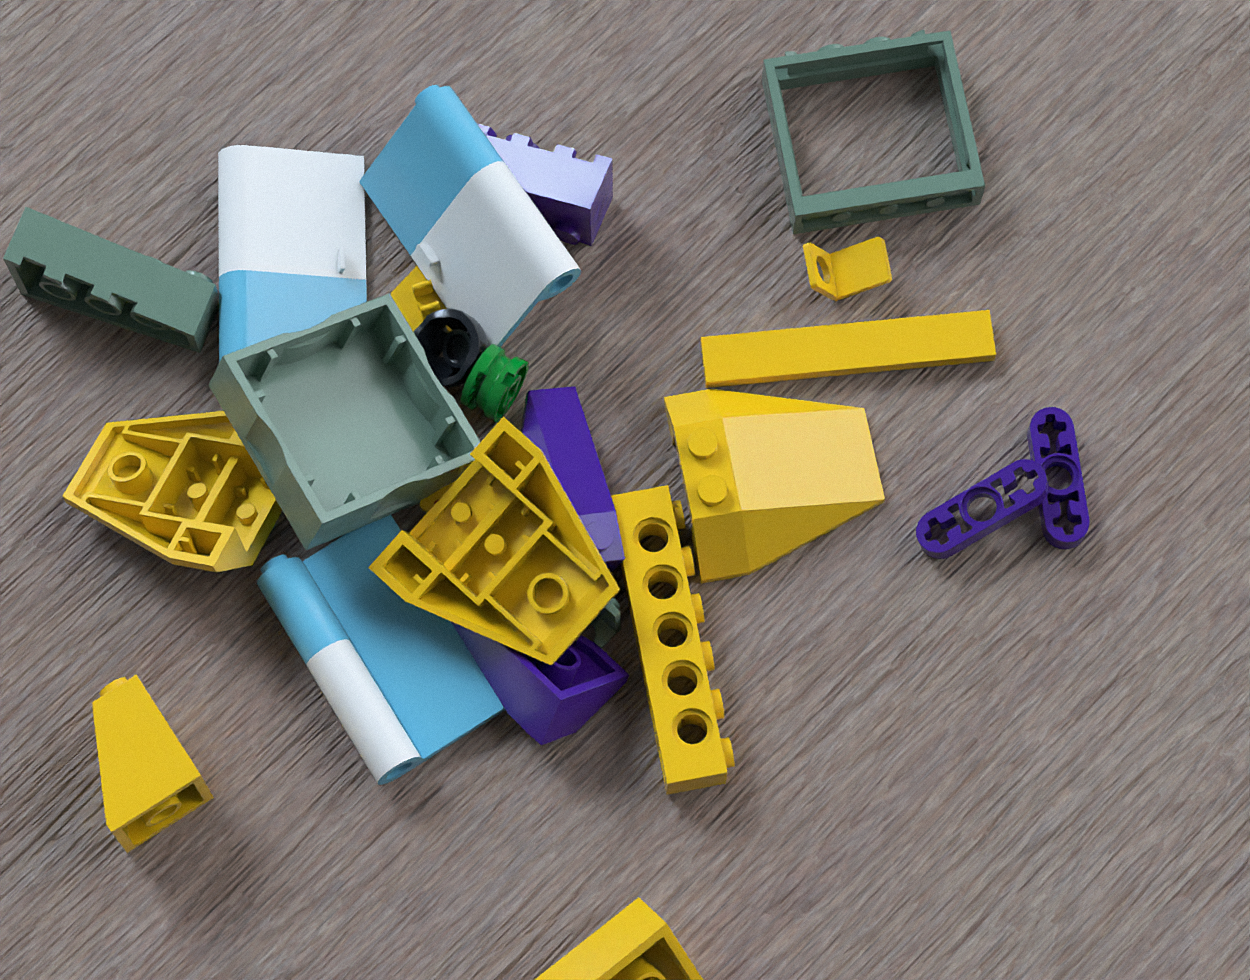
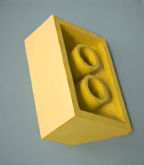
M638 897L535 980H703L668 924Z

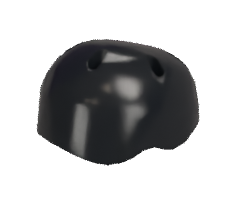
M448 308L434 311L427 315L423 322L413 331L425 351L434 375L443 387H456L465 384L474 365L488 347L487 337L481 325L470 315L456 309Z

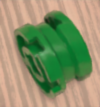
M491 344L474 365L463 388L461 404L470 409L478 407L484 410L485 417L494 422H499L517 398L526 379L529 362L520 357L511 359L505 355V349Z

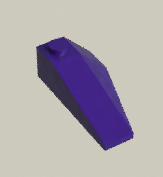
M576 387L529 390L525 398L521 432L544 453L604 562L612 573L625 560L616 510Z
M451 622L507 713L540 745L576 733L627 682L629 674L596 643L582 635L570 645L552 666Z

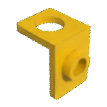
M875 237L833 253H828L811 242L803 244L811 288L834 302L885 285L892 280L885 240L881 237ZM817 262L822 269L824 281L819 274Z

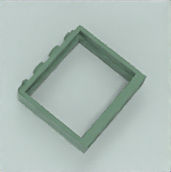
M921 30L910 37L891 40L888 37H875L867 40L864 44L847 47L841 44H830L821 47L818 51L802 54L785 51L783 57L763 60L762 84L793 234L980 205L985 182L950 30L925 34V30ZM935 66L958 172L815 195H802L781 90Z

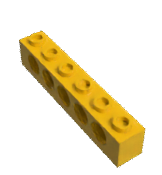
M668 485L611 495L616 510L625 560L620 565L666 795L726 784L727 768L735 767L730 738H720L717 720L725 718L724 707L719 688L710 690L707 672L715 670L710 641L701 642L697 624L705 623L700 594L690 593L687 577L695 575L690 546L681 547L678 530L685 529L680 499L671 501ZM656 535L666 542V546L658 552H649L641 547L640 542L647 536ZM667 582L676 589V593L668 599H658L649 592V589L655 583ZM667 629H677L685 635L686 640L680 646L668 647L662 644L658 637ZM685 676L695 683L696 688L688 695H677L669 689L668 684L675 677ZM695 724L705 731L706 737L697 744H688L680 739L678 731L685 725Z

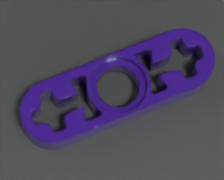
M1046 407L1034 414L1028 427L1027 440L1030 458L1041 465L1044 471L1054 466L1063 467L1070 473L1072 484L1062 490L1049 486L1045 500L1038 505L1041 527L1046 541L1053 547L1072 549L1083 541L1090 524L1074 423L1069 414L1064 410L1056 407ZM1045 422H1052L1055 430H1062L1058 434L1055 443L1057 453L1048 455L1050 451L1048 435L1044 433L1039 434ZM1069 500L1066 506L1067 519L1069 522H1077L1078 524L1074 526L1071 535H1065L1062 527H1054L1061 514L1059 503Z
M1028 459L1017 460L927 512L920 518L916 527V537L921 549L925 554L935 559L949 558L1040 505L1045 500L1049 490L1044 469L1035 461ZM1024 474L1027 479L1037 477L1033 482L1035 491L1030 494H1026L1023 489L1015 491L1008 495L1012 506L1005 508L1002 496L995 488L1002 485L1005 494L1018 486L1016 478L1019 475ZM987 497L992 499L997 505L994 516L983 522L972 519L968 514L970 504L977 498ZM959 510L962 520L969 531L963 534L960 525H957L947 532L949 539L947 543L941 545L936 539L928 542L927 540L932 537L930 528L939 524L942 529H947L956 524L957 522L952 513Z

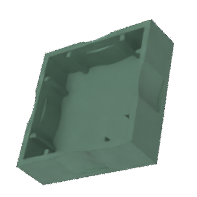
M390 293L333 314L325 321L309 329L283 333L224 355L209 383L210 389L305 550L418 504L424 498L456 481L475 460L470 453L480 443L479 438L453 396L448 393L434 375L422 345Z

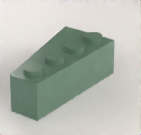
M25 207L3 257L21 295L201 353L219 309V294L216 285L206 275L192 270L184 272L156 258L145 256L28 207Z

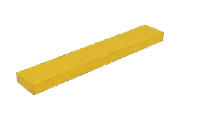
M990 310L701 337L700 340L705 388L995 361L996 358Z

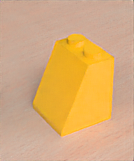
M137 675L128 680L125 677H121L110 682L100 691L101 697L92 702L106 825L127 853L214 798L201 774Z

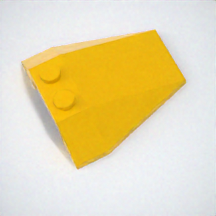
M706 389L663 398L672 445H676L692 522V542L701 584L750 575L885 501L864 408L718 389Z
M224 411L106 423L62 496L67 504L169 563L211 572H221L253 565L282 512L277 500Z
M503 416L470 453L475 460L417 525L409 533L401 530L368 568L405 602L553 666L620 591V588L542 450Z

